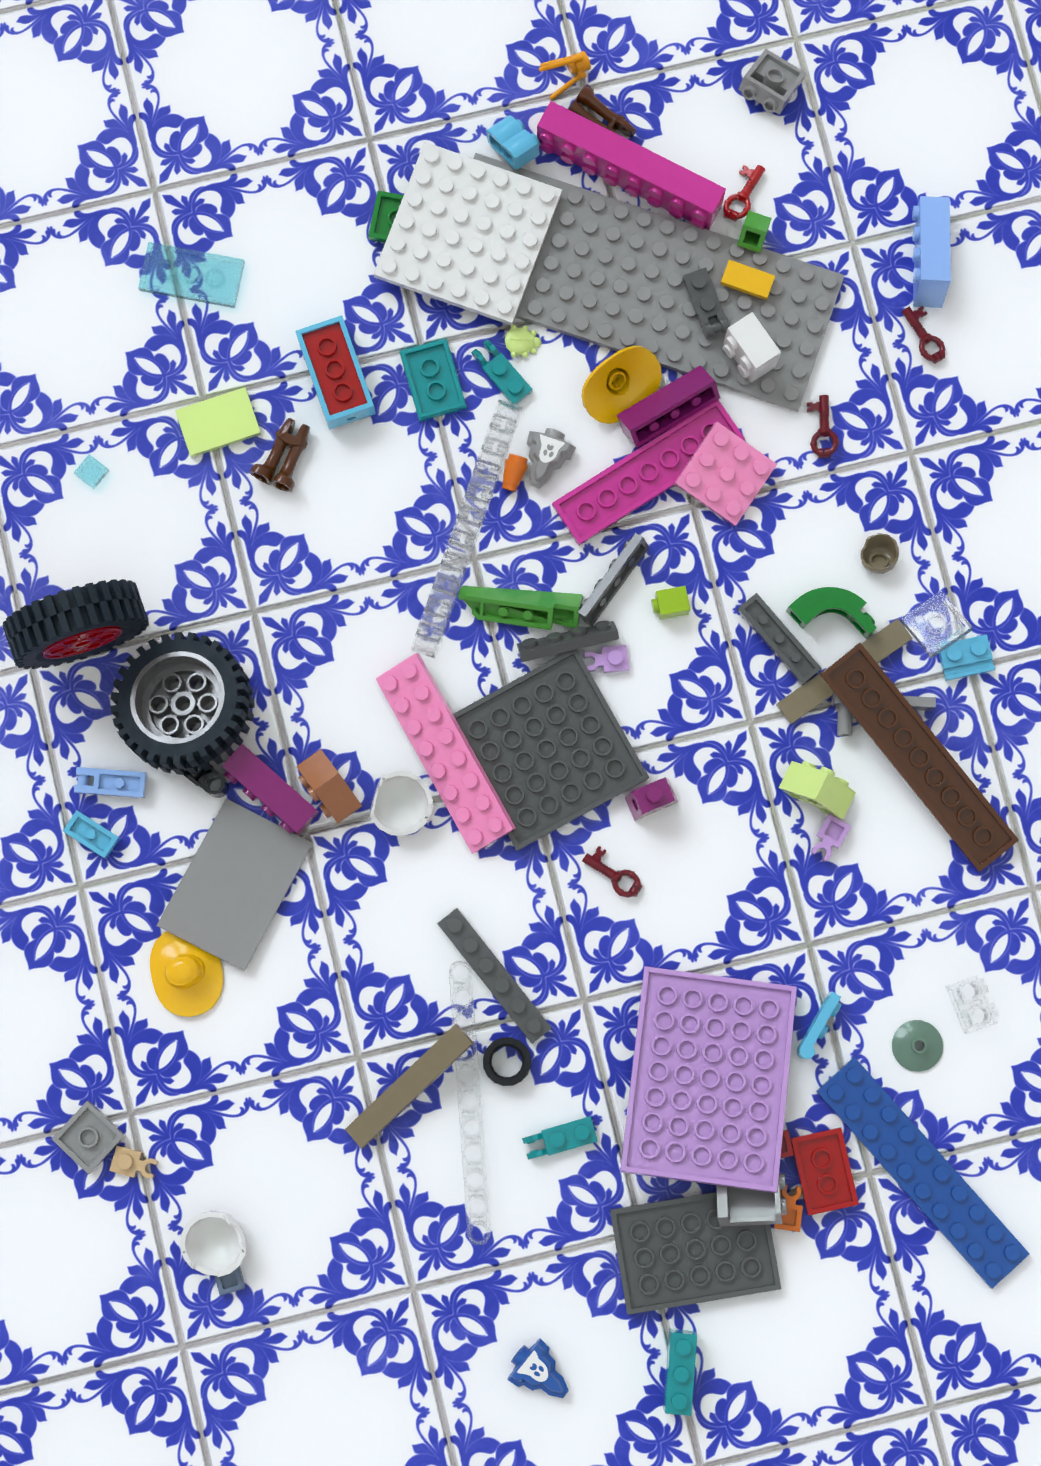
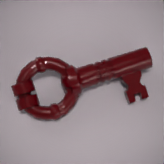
M910 306L905 308L902 313L920 339V355L934 364L945 359L946 350L944 342L940 338L927 333L919 321L920 317L922 318L928 314L926 311L923 312L924 307L922 306L912 311ZM931 341L935 342L939 347V351L932 355L928 354L927 350H925V345Z
M820 395L819 402L814 404L807 402V407L810 406V408H807V413L815 410L820 414L819 429L812 436L810 446L819 458H831V455L838 448L839 440L836 433L829 428V395ZM820 436H830L832 447L825 448V450L824 448L818 449L817 439Z
M598 846L595 851L596 853L592 856L588 853L585 855L582 862L611 879L613 889L619 896L627 898L637 897L643 886L641 885L640 878L634 871L625 869L615 871L606 866V864H603L601 857L604 856L607 850L601 851L600 846ZM625 875L634 880L628 892L620 889L618 885L622 876Z

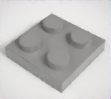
M87 1100L56 1133L52 1140L87 1174H91L126 1135L94 1104Z

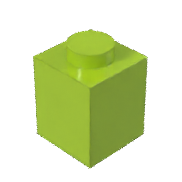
M686 586L656 591L655 599H651L653 613H658L659 620L689 615L690 605Z

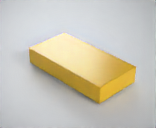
M729 260L720 285L767 301L775 275Z

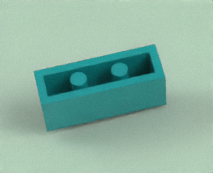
M669 1329L663 1403L665 1414L687 1416L692 1414L697 1333L695 1331Z

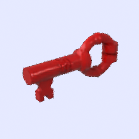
M743 165V171L740 170L739 174L747 176L749 179L741 192L729 196L724 201L723 210L725 218L736 222L748 214V211L751 209L749 196L765 172V168L761 165H757L755 169H749ZM738 200L741 203H745V208L740 213L729 208L731 202Z

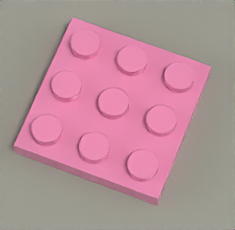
M715 422L674 484L724 520L736 526L777 464L719 422Z

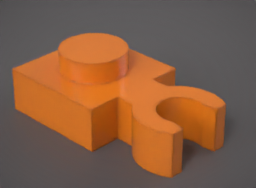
M786 1185V1190H781V1195L786 1199L787 1215H782L783 1224H773V1228L800 1232L803 1206L796 1205V1200L801 1196V1187L796 1186L795 1194L789 1196Z

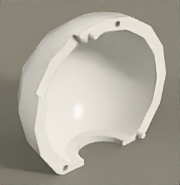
M394 771L383 775L378 782L370 810L371 820L380 830L390 835L405 836L417 832L427 823L432 813L433 799L429 787L421 777L411 772Z
M211 1210L196 1215L186 1224L180 1239V1249L184 1260L192 1269L205 1275L220 1277L230 1274L240 1266L246 1255V1240L241 1227L232 1215L223 1211Z

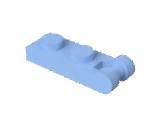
M76 768L78 782L74 787V793L145 798L146 772ZM88 777H94L93 786L87 785Z

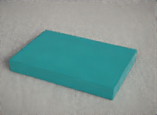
M447 338L399 351L419 422L467 409Z

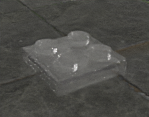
M942 590L901 617L902 624L931 658L972 631L971 624Z

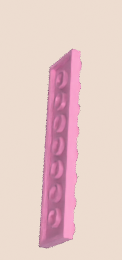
M413 654L377 677V683L471 853L478 852L516 829L420 654Z

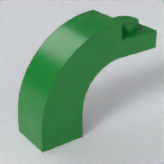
M822 587L806 592L797 598L786 610L802 629L816 617L825 613H835L845 617L866 639L877 628L874 625L875 620L867 612L863 614L861 611L867 602L857 594L837 587Z

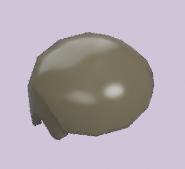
M877 533L869 536L861 550L860 559L862 560V565L871 573L884 574L896 566L899 558V548L896 540L888 534Z

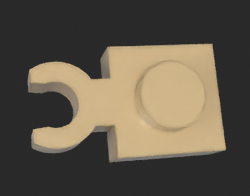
M117 1145L109 1171L133 1178L136 1177L137 1171H140L145 1178H154L155 1174L149 1173L146 1168L149 1163L158 1165L159 1161L154 1158L141 1160L143 1152Z

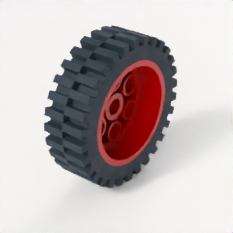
M113 579L108 582L106 580L99 581L97 584H93V582L87 583L83 587L75 586L72 587V590H62L53 596L47 595L43 600H35L31 602L32 605H25L20 608V611L13 612L12 616H8L2 625L15 665L18 668L38 669L41 666L42 668H48L51 665L59 666L65 662L67 664L72 663L77 659L83 660L87 656H95L100 654L101 651L111 650L113 646H120L125 643L124 641H130L134 639V636L140 635L141 631H145L149 626V620L136 583L131 580L126 581V579L119 581Z

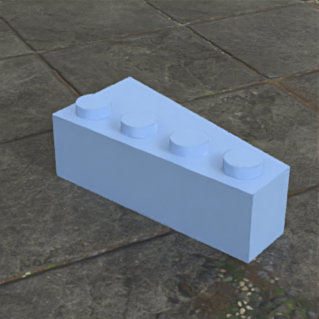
M920 196L918 205L913 206L912 220L916 221V226L913 227L912 241H915L912 257L914 262L913 307L942 308L951 282L950 198Z

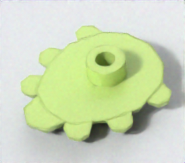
M514 324L511 326L505 336V345L513 358L517 355L527 358L529 352L536 354V347H540L542 343L540 338L535 337L537 334L536 330L529 332L527 325H523L522 328H517Z

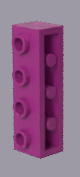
M700 365L616 416L623 433L638 448L720 399L715 380Z
M241 744L222 765L226 770L223 775L234 785L239 781L245 787L242 792L252 801L258 798L264 804L261 809L271 818L276 814L282 820L280 826L289 834L295 831L300 835L319 814L317 809L245 745Z

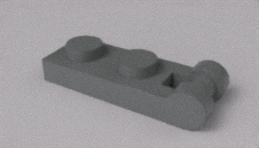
M705 267L683 275V282L705 338L714 337V334L718 332H727V328L730 325L724 315L707 268ZM713 318L717 319V323L710 324L708 321Z

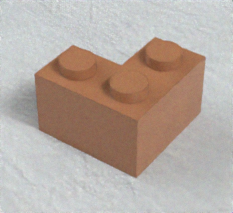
M321 749L296 766L302 774L298 779L315 802L321 800L323 804L319 807L327 818L332 816L338 824L362 807L359 800Z

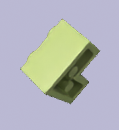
M791 761L779 789L792 798L812 804L825 814H831L837 818L844 819L856 794L854 790L848 787L849 782L842 778L834 777L835 772L822 766L821 769H816L815 765L807 761H803L802 764Z

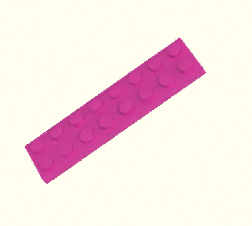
M719 399L552 503L553 508L578 546L675 486L674 482L715 422H719L745 441L744 436Z

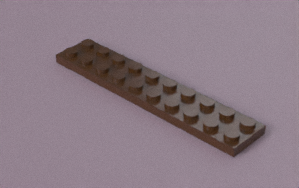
M860 642L819 674L978 872L982 871L1019 841Z

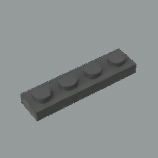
M635 533L631 539L626 541L623 551L617 559L610 563L609 570L602 579L597 581L591 595L582 602L578 614L588 625L593 626L650 548L641 535Z
M757 593L737 609L740 615L801 685L805 684L822 669Z
M600 621L594 626H578L571 629V631L564 633L553 632L539 639L528 638L523 640L522 643H518L517 648L521 661L525 662L618 640L619 634L614 621Z

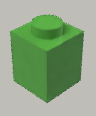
M748 211L737 246L760 253L772 218Z

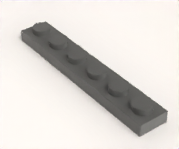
M458 908L437 923L531 1044L552 1029Z

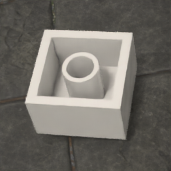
M753 312L727 328L723 349L729 358L735 359L738 364L737 369L743 378H748L752 383L776 367L781 351Z

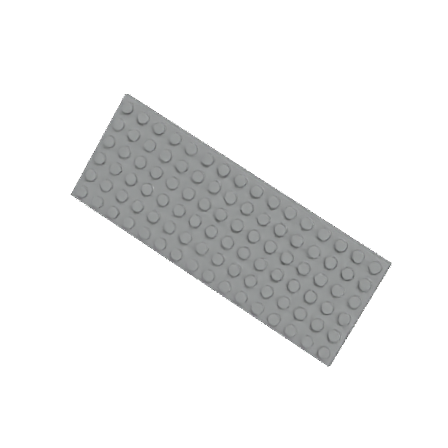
M475 153L473 159L562 189V195L515 318L616 352L630 346H642L656 356L661 367L682 374H686L701 365L718 386L795 412L799 411L845 275L762 248L760 253L737 246L738 239L704 228L702 230L692 224L523 168L515 170L508 163ZM729 260L775 275L767 301L720 285ZM705 267L707 268L724 315L730 326L753 312L781 351L776 367L752 383L748 378H743L737 369L738 364L735 359L729 358L723 349L726 332H718L714 334V337L705 338L683 282V275ZM716 318L708 320L710 324L717 323Z

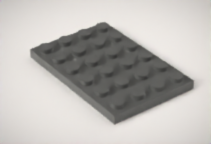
M717 1192L610 1209L627 1315L781 1289L771 1226L720 1227L717 1218Z

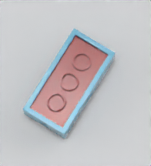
M341 315L296 330L297 339L329 430L375 415L374 404L343 316Z

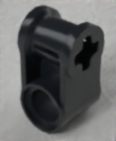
M211 764L212 769L207 771L197 766L198 773L190 774L186 769L184 770V776L196 786L201 787L214 798L224 797L229 791L228 781ZM220 779L222 782L220 789L211 791L210 785L212 781Z

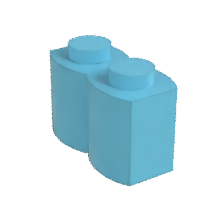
M511 115L486 130L488 143L515 170H518L540 155V142L534 133L530 134L525 129L522 121L516 120Z

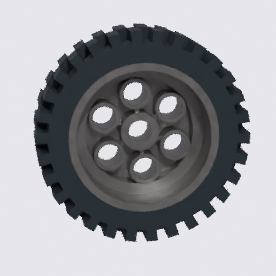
M175 632V640H172L168 634L161 635L162 643L158 644L155 639L148 641L150 649L145 650L141 645L136 649L140 654L137 659L131 655L126 659L131 666L128 669L121 666L118 671L123 679L122 681L114 680L113 686L119 693L111 692L110 699L116 705H112L110 708L111 713L116 717L112 720L114 726L119 730L117 731L119 736L145 763L147 762L151 767L157 770L160 768L163 772L170 774L171 770H173L177 775H184L185 769L190 774L198 773L197 766H200L204 771L212 769L210 761L214 760L217 765L221 764L224 761L220 755L226 752L230 757L235 752L230 746L233 743L238 746L243 743L244 740L239 734L240 732L248 734L250 730L245 721H253L254 714L249 708H255L254 700L250 696L254 693L248 683L250 680L243 671V668L219 642L215 640L212 642L209 637L201 635V638H199L195 633L188 632L187 638L182 632ZM204 681L201 688L194 689L198 682ZM179 682L176 689L170 690L173 683ZM190 702L188 709L181 711L182 705ZM215 702L212 709L205 710L208 703ZM161 703H166L161 711H157V707ZM177 723L173 731L167 732L171 724ZM196 723H201V727L197 731H192Z

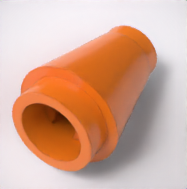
M509 454L508 459H505L503 489L516 492L528 468L527 458Z

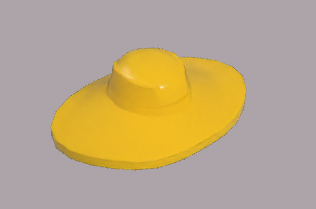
M630 346L604 360L591 372L582 388V402L588 414L601 423L612 424L619 422L617 414L659 389L662 373L658 359L647 348Z
M167 931L155 941L150 955V973L155 993L162 1005L171 1013L184 1017L201 1015L213 1008L221 997L224 984L221 959Z

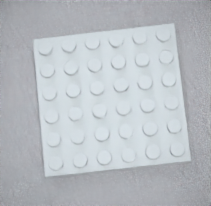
M424 142L375 268L374 278L512 326L562 195V189Z

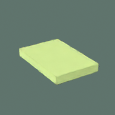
M246 387L175 410L191 458L261 435Z

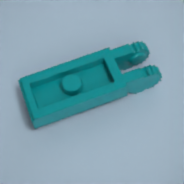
M487 339L483 342V345L494 357L490 362H487L482 353L477 349L471 353L481 365L482 371L512 406H515L529 395L533 389L506 357L499 353L497 348Z
M591 1116L541 1130V1133L522 1138L523 1144H530L542 1138L545 1142L546 1148L530 1151L527 1154L528 1160L546 1154L548 1156L598 1141Z

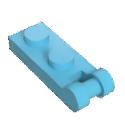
M829 992L797 1047V1055L800 1058L810 1059L814 1056L815 1049L813 1046L818 1038L822 1040L829 1028L826 1025L830 1016L835 1017L842 1005L839 1003L841 996Z

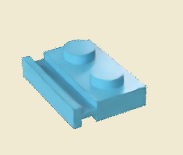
M987 634L937 646L945 681L995 670Z

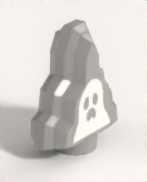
M546 428L545 433L529 431L527 445L530 447L528 457L532 462L530 469L531 486L540 489L550 480L554 470L560 469L565 460L572 458L576 447L564 441L565 434L552 428Z

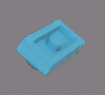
M78 810L75 811L63 829L64 833L107 859L120 837Z

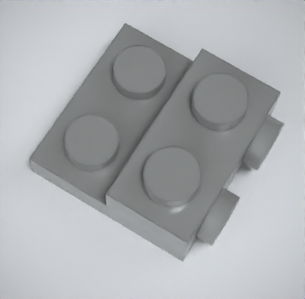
M765 49L743 77L738 90L742 92L743 97L747 100L754 99L761 103L765 111L769 113L775 112L780 115L791 100L793 93L803 82L807 73Z

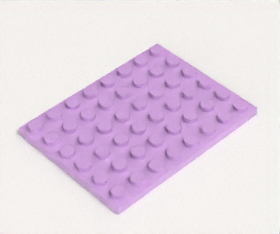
M644 966L620 1172L762 1192H777L796 986Z

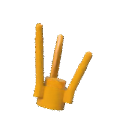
M585 51L540 64V72L567 65L569 72L576 74L575 77L550 96L551 100L562 94L578 80L587 77L585 71L591 69V64Z

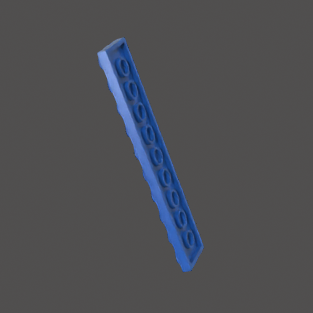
M855 1057L816 1090L817 1094L989 1288L993 1289L1030 1254Z

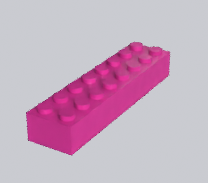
M550 101L537 125V138L540 142L539 148L543 152L548 154L554 153L560 156L561 160L570 165L574 163L582 167V170L587 174L593 176L596 174L604 178L607 184L611 186L618 185L625 189L629 195L633 197L639 196L647 200V203L651 206L667 210L671 216L677 219L683 218L702 230L703 228L710 230L722 207L726 188Z

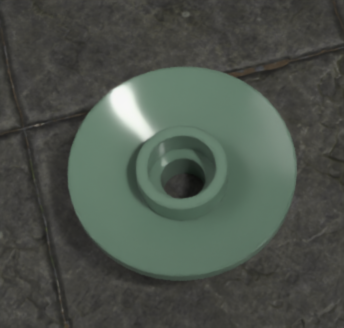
M922 1020L908 1021L902 1024L894 1033L892 1052L902 1067L911 1071H925L935 1066L940 1060L943 1052L942 1037L938 1030L928 1022ZM917 1041L923 1043V1049L920 1051L915 1049Z

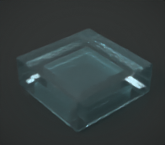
M88 454L74 471V474L92 489H95L107 475L109 469Z

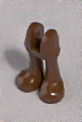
M588 84L583 87L576 101L574 100L568 109L614 133L618 130L627 137H633L636 133V129L623 115H618L610 110L594 95V89ZM583 107L591 109L599 116H601L603 119H605L609 124L605 125L597 118H595L592 114H590L588 111H586Z
M288 418L282 427L276 431V440L265 463L254 464L250 470V474L267 485L272 483L275 488L286 492H292L295 486V482L292 479L293 471L300 454L308 445L307 440L310 432V426L302 424L297 435H291L295 426V420L292 418ZM286 447H289L290 450L279 473L275 475L280 459Z

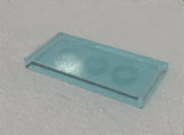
M148 242L138 289L148 293L235 308L245 261L244 259Z

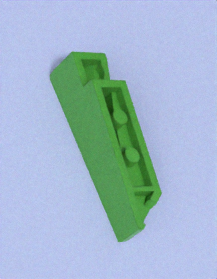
M462 586L458 598L468 604L477 620L551 630L553 623L572 629L578 627L580 618L578 611L582 604L583 595Z

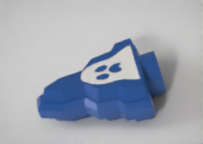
M541 1338L530 1349L523 1345L512 1358L511 1363L515 1365V1368L507 1380L517 1387L524 1385L532 1391L542 1389L548 1395L564 1398L569 1391L563 1376L555 1370L556 1361L549 1354L550 1347Z

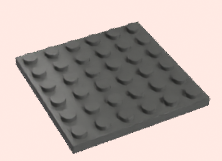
M577 649L561 654L453 714L516 829L507 834L516 851L525 848L649 779L647 772Z

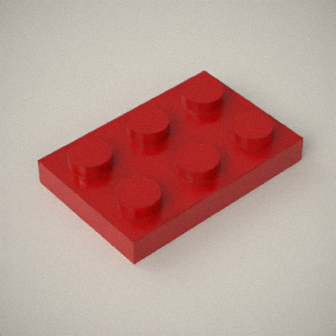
M841 1127L790 1138L808 1216L859 1205Z

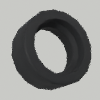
M511 1037L499 1038L493 1041L486 1048L483 1056V1068L487 1077L501 1086H513L522 1082L528 1075L531 1067V1055L527 1047L520 1040ZM510 1046L520 1053L522 1066L516 1075L503 1077L494 1071L492 1057L501 1047Z

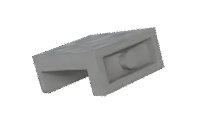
M780 1171L778 1188L775 1193L716 1185L717 1218L720 1227L783 1224L782 1215H787L786 1199H781V1190H786L785 1174H780Z

